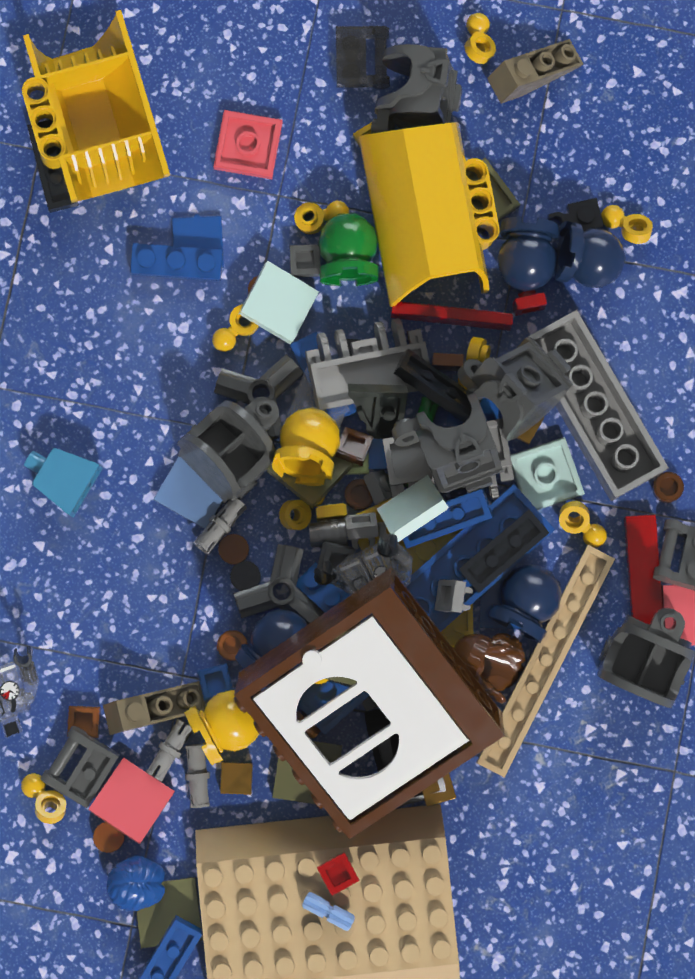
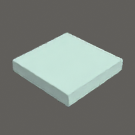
M267 261L238 314L291 344L319 291Z
M565 437L510 455L517 488L537 510L585 494Z
M427 475L377 508L390 534L396 535L398 538L397 542H399L446 511L449 507L429 475Z

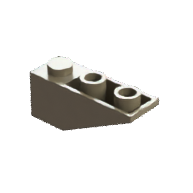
M568 39L505 60L487 79L502 104L522 97L581 67L583 62L571 40Z
M200 681L116 700L103 705L109 733L113 735L184 717V712L194 705L198 711H204L206 705Z

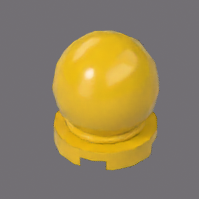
M313 407L300 409L286 418L280 430L281 448L277 449L274 453L272 468L280 477H283L284 473L296 477L295 483L322 486L325 479L331 480L333 477L334 462L332 459L340 446L339 427L336 421L323 410Z
M235 690L217 693L208 701L204 711H198L194 705L184 712L193 732H201L205 740L202 743L205 745L201 748L211 765L223 761L221 753L224 750L235 752L245 749L259 735L254 726L253 718L248 712L243 713L236 705L234 700Z

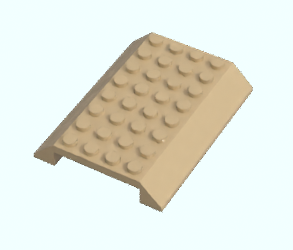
M441 804L428 807L417 806L394 809L351 839H348L343 831L338 832L334 828L330 816L195 830L196 867L207 979H460ZM345 852L360 881L332 896L317 867ZM312 892L329 901L331 906L337 905L353 914L355 920L351 928L345 931L328 922L326 917L323 916L321 918L304 909L302 903L306 895Z

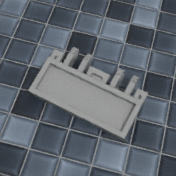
M400 318L392 319L391 329L395 347L389 348L385 327L382 322H376L374 324L375 338L350 343L353 356L349 354L343 329L335 330L334 339L339 358L333 360L326 334H317L318 349L305 351L316 409L326 410L355 404L348 395V384L407 385L408 393L418 391L396 376L394 371L401 356L407 349H410L429 363L425 341L423 342L421 329L407 331L409 345H407Z
M503 418L487 421L504 471L500 473L501 482L514 480L508 441L501 435L504 423ZM393 437L383 439L392 498L404 491V485L408 484V487H410L427 475H429L434 483L420 442L400 447L395 444ZM496 475L490 476L493 484L489 486V492L492 499H498Z

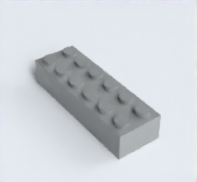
M577 310L528 336L534 339L546 354L555 349L571 367V370L565 373V375L573 385L556 405V408L610 501L628 493L669 468Z

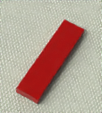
M402 301L396 306H392L391 318L395 319L400 318L510 331L513 324L512 313Z
M656 515L625 516L631 617L650 625L654 614L663 608L661 581L653 578L654 569L659 565Z

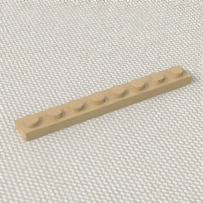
M590 545L586 546L561 595L559 610L544 628L547 631L545 638L542 639L541 643L537 642L502 711L505 736L484 749L476 762L477 764L505 778L615 558Z

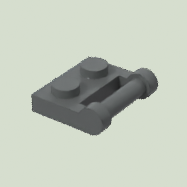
M666 519L663 527L666 533L659 565L654 569L653 578L661 582L695 590V527L685 525L675 519ZM677 536L684 537L678 572H673L670 567Z
M72 726L67 733L69 738L50 769H46L40 779L48 786L88 808L120 754L89 736L81 728ZM80 744L87 748L66 782L61 779L60 774Z

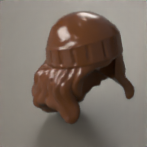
M498 633L492 638L482 634L465 635L457 641L453 649L492 700L500 704L505 703L506 698L500 691L511 687L518 680L519 672L524 670L522 663L526 659L521 647L522 643L519 642L516 636H511L508 633Z

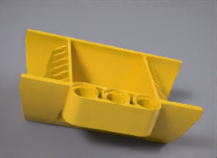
M121 10L115 11L116 15L110 26L94 46L53 59L44 55L36 48L29 34L23 35L35 76L27 79L22 87L26 109L41 160L48 168H62L72 203L170 176ZM35 90L44 92V96L41 99L34 100L29 97ZM43 118L53 121L52 125L48 128H41L37 124ZM56 146L61 149V152L57 156L51 157L45 154L46 150Z
M444 123L361 135L359 143L390 307L396 306L409 293L430 279L473 271L478 274L481 293H488L489 280L483 250L491 246L499 235L498 217L488 167L478 158H471L466 161L459 123ZM466 171L475 172L478 180L473 181L469 179ZM471 200H479L483 204L484 209H476L472 205ZM477 228L485 229L489 234V239L481 238L477 233Z

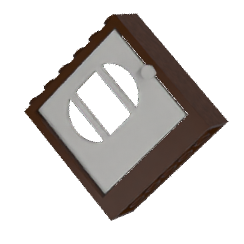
M391 567L239 672L234 693V700L238 708L243 713H249L254 720L253 723L258 733L262 737L267 736L273 743V750L281 761L286 760L289 763L297 782L308 787L312 792L311 797L317 807L320 809L324 808L328 812L334 828L338 832L343 831L348 839H351L505 736L502 711ZM372 613V615H371L370 617H368L367 619H365L364 621H362L361 623H359L358 625H356L354 628H352L351 630H349L348 632H346L345 634H343L341 637H339L338 639H336L335 641H333L332 643H330L328 646H326V647L323 648L322 650L318 651V650L321 649L323 646H325L326 644H328L329 642H331L332 640H334L336 637H338L339 635H341L342 633H344L345 631H347L349 628H351L352 626H354L355 624H357L358 622H360L361 620H363L365 617H367L368 615H370V614ZM300 662H303V663H301L299 666H297L296 668H294L293 670H291L290 672H288L286 675H284L283 677H281L280 679H278L277 681H275L274 683H272L270 686H268L267 688H265L264 690L261 691V689H263V688L266 687L268 684H270L271 682H273L274 680H276L277 678H279L281 675H283L284 673H286L287 671H289L290 669H292L294 666H296V665L299 664ZM330 677H345L357 681L354 685L301 721L297 720L299 700L303 693L314 683ZM363 691H366L391 723L330 763L305 731ZM392 735H399V745L394 758L379 772L362 777L339 773L340 770Z

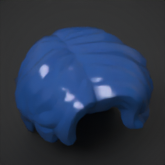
M133 856L116 863V866L108 874V896L112 903H115L118 908L124 911H139L160 902L164 896L165 887L162 885L165 870L156 862L142 856Z

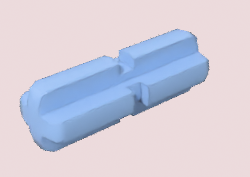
M312 892L306 895L302 903L304 909L321 918L323 916L326 917L328 922L345 931L351 928L355 920V916L337 905L331 906L329 901Z

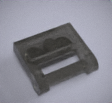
M336 26L337 88L373 87L376 89H386L390 87L387 67L382 63L383 52L387 49L386 40L389 39L388 27ZM366 39L375 40V75H366Z

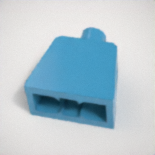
M53 448L47 458L32 451L24 463L26 468L37 473L32 485L73 518L103 469L93 461L57 448Z

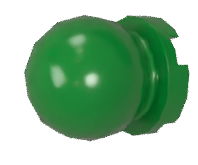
M356 213L338 214L328 220L321 230L318 241L320 255L327 263L319 268L320 282L325 285L340 287L341 281L355 280L356 286L377 282L379 266L371 262L377 253L378 247L374 227L365 218Z

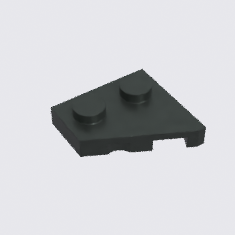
M348 384V395L350 399H353L357 407V413L361 421L365 423L368 434L373 436V439L393 437L391 430L394 428V424L404 419L408 395L407 385Z

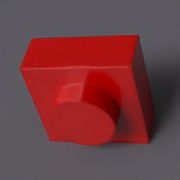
M536 290L519 293V298H515L512 304L514 314L518 316L544 310L547 301L544 292L536 294Z
M345 852L317 867L332 896L360 881Z

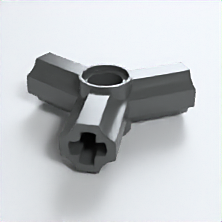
M287 354L259 379L222 368L216 382L214 394L249 405L254 400V391L258 388H266L270 392L268 398L277 405L276 399L302 377L304 373ZM260 409L262 414H269L267 410ZM280 416L275 425L267 431L271 440L280 438V430L282 428Z
M278 544L270 582L233 593L241 619L278 607L281 610L293 611L302 617L308 625L324 614L318 606L296 588L304 549ZM276 584H284L288 587L290 593L286 600H278L273 595V587Z

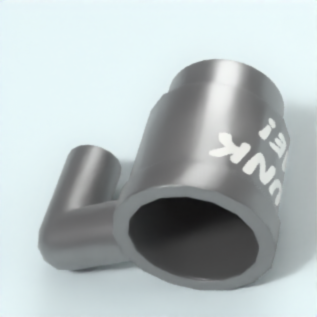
M345 517L309 523L311 547H320L322 549L323 542L348 546Z

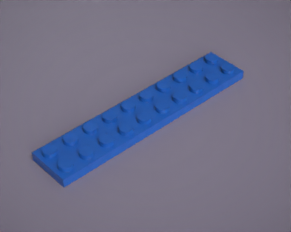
M515 484L490 505L493 518L464 528L403 582L440 632L461 613L435 610L439 580L466 582V587L473 589V594L465 593L463 604L471 605L555 530ZM530 510L548 530L549 534L480 593H477L458 569L526 511ZM328 680L323 684L314 683L303 693L298 705L308 716L349 687L335 683L332 680ZM365 692L360 693L315 725L326 735L362 703L369 694Z

